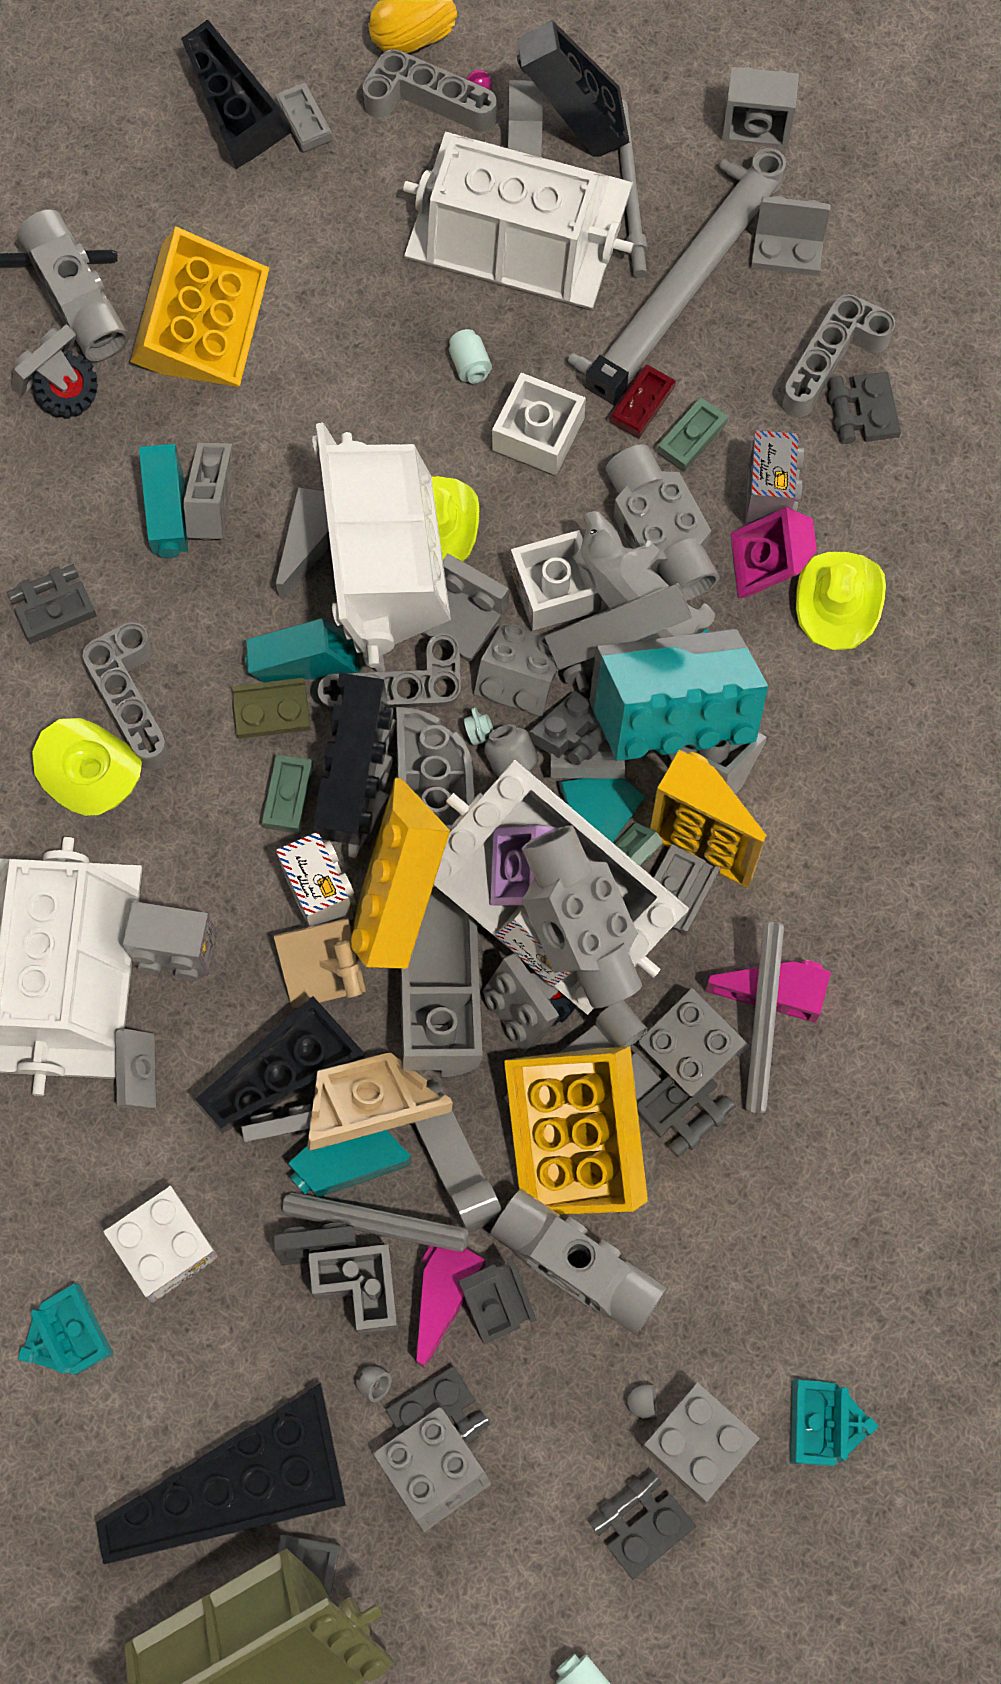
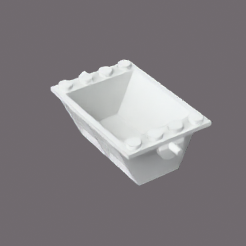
M445 132L433 170H426L419 184L408 181L404 184L403 191L416 194L415 208L418 211L404 257L405 259L593 310L613 249L631 253L634 243L617 239L633 182Z
M324 423L316 424L317 435L312 437L315 454L317 458H320L337 596V603L332 604L334 620L337 626L343 625L346 638L348 640L353 639L356 652L363 653L366 666L375 668L377 672H385L383 654L390 652L395 644L451 620L432 477L414 444L366 445L362 442L352 441V434L346 432L341 434L342 443L337 445Z
M516 760L508 766L484 795L479 793L469 805L454 793L451 794L446 802L460 815L451 826L452 831L449 834L434 885L506 945L495 934L519 906L490 905L494 830L503 827L535 825L559 828L573 826L576 829V834L588 861L607 862L638 935L628 952L634 967L639 965L653 978L659 973L661 969L648 959L646 955L687 913L689 908ZM572 972L554 985L556 989L587 1015L594 1009L590 1005L576 972Z
M71 837L63 838L62 850L44 853L43 861L0 859V1073L34 1075L32 1095L44 1096L46 1075L116 1079L115 1031L125 1029L132 960L123 947V941L132 902H139L142 866L89 863L87 856L73 852L74 838Z

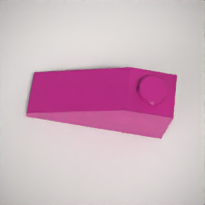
M802 960L801 963L795 961L781 963L776 1012L816 1023L821 1013L831 971L824 970L821 964L810 960ZM759 967L711 975L705 992L755 1006Z
M429 1246L422 1259L426 1267L423 1272L416 1361L424 1369L465 1301L458 1281L483 1270L486 1265L485 1259L468 1249L457 1252Z

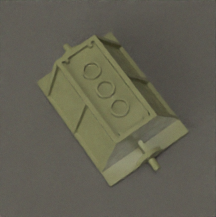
M287 1548L124 1644L128 1684H362L365 1681H372L383 1676L387 1668L394 1665L392 1657L370 1638L368 1624L383 1616V1611L377 1603L361 1612L354 1600L348 1597L341 1601L340 1606L337 1607L330 1601L320 1579Z

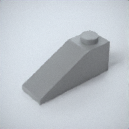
M197 443L183 502L187 538H200L202 540L223 539L227 520L232 444Z
M298 487L276 580L279 597L286 598L330 547L324 491Z

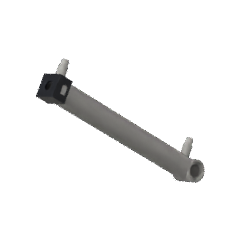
M773 148L759 150L754 155L752 166L748 170L727 159L721 161L720 169L738 180V184L607 354L604 357L600 355L594 363L577 354H572L569 357V363L586 375L585 389L615 406L627 390L630 379L759 212L762 197H770L772 193L777 192L781 188L786 168V159L779 150Z

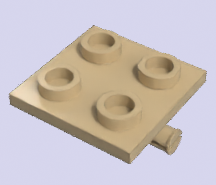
M348 918L274 935L292 1009L301 1007L312 996L320 1003L345 996L348 998L355 997L366 992L359 958L351 948L352 931Z

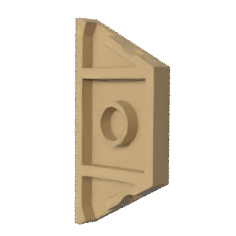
M391 1052L319 1070L313 1101L308 1148L311 1151L447 1114L452 1111L453 1102L446 1094L440 1097L426 1086L427 1080L416 1071H403V1062Z

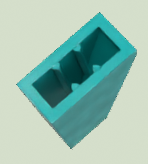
M176 445L140 446L139 455L148 542L153 555L158 554L163 558H174L180 552H188L183 503L185 498V479Z
M324 618L247 639L246 667L249 674L262 682L305 678V680L323 679L327 675L339 674V672L360 673L359 653L356 652L353 639L348 640L344 632Z
M387 1130L311 1151L306 1146L288 1163L294 1172L289 1178L304 1195L311 1191L319 1198L404 1169L412 1163V1158Z

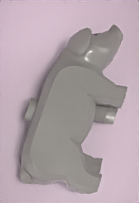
M592 511L583 515L586 522V532L581 549L574 555L573 559L584 570L592 573L598 593L609 609L669 586L657 573L651 570L652 564L660 556V550L653 542L647 540L642 547L635 549L625 548L622 546L618 532L599 512ZM705 603L698 609L688 605L692 619L637 641L701 633L712 624L715 613Z

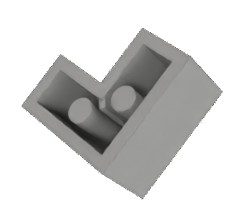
M389 1244L309 1254L312 1295L316 1300L353 1296L356 1330L359 1335L399 1331Z

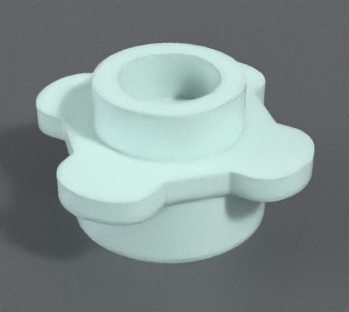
M475 707L472 708V716L464 718L465 728L474 746L483 742L486 744L490 733L494 730L487 714H480Z

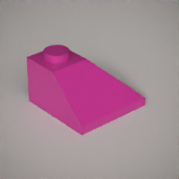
M784 507L731 533L738 598L749 597L794 577L802 571L817 551L813 518Z

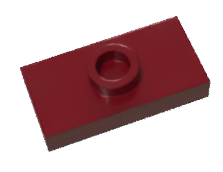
M646 364L610 415V423L640 438L675 388L676 380Z

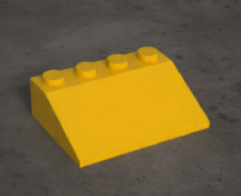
M175 226L161 245L130 362L162 375L239 387L269 267Z
M679 749L657 788L650 829L659 834L663 840L662 845L670 848L673 844L705 860L706 863L714 867L716 865L720 867L719 874L748 888L767 835L718 771L709 765L706 758L695 752L687 754Z
M395 778L355 910L351 948L366 967L408 968L450 834V830L402 778Z
M630 1046L593 1048L504 1060L519 1190H524L558 1214L634 1212L648 1202Z

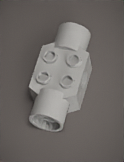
M43 210L29 216L20 225L17 235L64 325L67 324L76 334L75 339L88 360L101 361L114 356L125 347L129 340V334L111 302L106 298L103 292L105 288L96 270L91 272L87 264L89 259L80 243H76L59 212Z
M635 445L615 455L606 465L605 471L618 493L615 499L614 519L630 549L642 547L647 540L653 542L660 550V556L652 564L651 570L662 576L669 586L679 583L686 601L708 592L720 579L715 566L706 552L709 546L711 529L680 472L662 471L648 445Z
M573 826L552 830L525 844L522 847V851L534 875V880L522 902L553 972H576L592 1008H602L616 1004L639 991L642 983L628 953L638 933L607 862L588 861Z
M520 1189L498 1218L490 1236L511 1249L528 1267L592 1311L613 1319L637 1336L664 1295L667 1287L630 1262L621 1260L619 1258L621 1252L610 1243L601 1240L598 1244L587 1237L585 1234L588 1230L582 1224L570 1217L566 1221L560 1218L561 1215ZM574 1255H581L587 1259L589 1264L584 1268H575L569 1263L568 1259Z

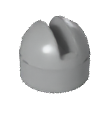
M376 1366L363 1368L360 1371L363 1375L360 1379H356L357 1390L371 1402L382 1400L391 1387V1375ZM379 1381H380V1386H379V1388H378L377 1390H374L375 1387H373V1385H374L375 1382H376V1386H377V1384H378Z
M654 1385L638 1386L631 1391L627 1404L634 1415L644 1419L657 1417V1403L654 1404V1400L656 1401Z

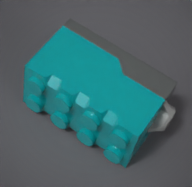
M738 629L597 646L589 703L611 747L615 760L621 761L641 758L648 750L653 749L661 755L677 753L684 745H691L696 750L714 747L720 740H725L731 745L756 742L768 685Z

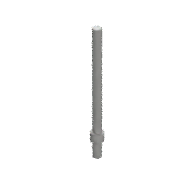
M622 100L630 143L619 147L623 180L633 182L626 205L629 231L626 241L634 243L632 252L628 254L632 258L633 275L640 278L647 274L645 253L648 248L646 236L642 234L627 101Z

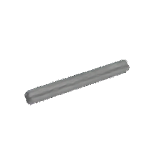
M771 921L763 924L746 1098V1110L753 1113H765L767 1110L784 925Z
M293 1192L286 1195L283 1200L282 1210L288 1216L325 1224L335 1222L346 1223L347 1226H354L355 1230L457 1252H462L468 1245L469 1231L465 1228Z

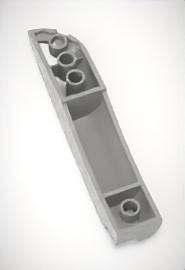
M396 707V778H402L451 832V826L460 813L452 808L446 800L452 793L457 795L467 805L474 799L473 766L470 752L461 736L457 732L452 733L442 725L440 718L421 710ZM433 885L408 968H399L403 1071L441 1070V1077H451L475 1069L480 1065L483 1057L477 921Z

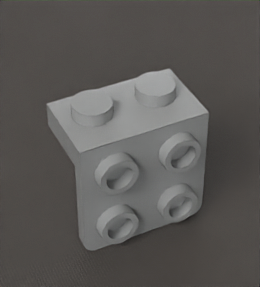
M501 624L481 659L474 695L542 717L547 707L553 679L558 671L544 635L525 630L518 625Z

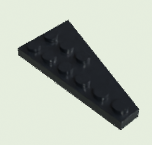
M319 1383L307 1393L285 1404L257 1424L248 1427L180 1472H176L166 1478L164 1482L97 1521L96 1525L103 1564L115 1563L347 1506L322 1384Z

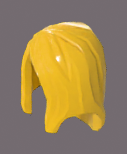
M379 0L371 11L370 22L368 23L372 42L383 52L396 49L405 53H411L446 37L451 32L453 26H455L457 10L452 0Z

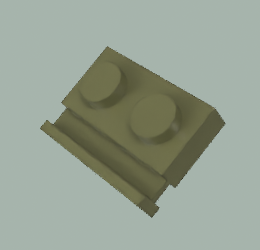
M305 678L232 686L238 739L311 730Z

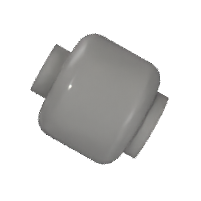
M513 724L503 725L493 730L484 747L487 759L497 777H500L514 760L530 773L538 761V755L528 731Z

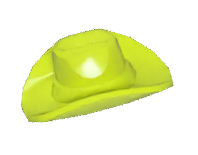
M440 476L432 477L442 558L444 559L447 554H450L463 562L470 555L477 537L479 525L478 496L472 487L457 479Z
M826 552L809 560L799 575L796 593V612L799 626L813 643L832 650L854 649L873 634L881 618L885 601L886 582L885 574L881 567L863 555L849 552Z
M82 718L58 719L41 731L32 751L34 774L42 788L59 804L72 812L84 816L100 815L119 806L132 793L140 779L142 761L135 755L132 748L104 728Z

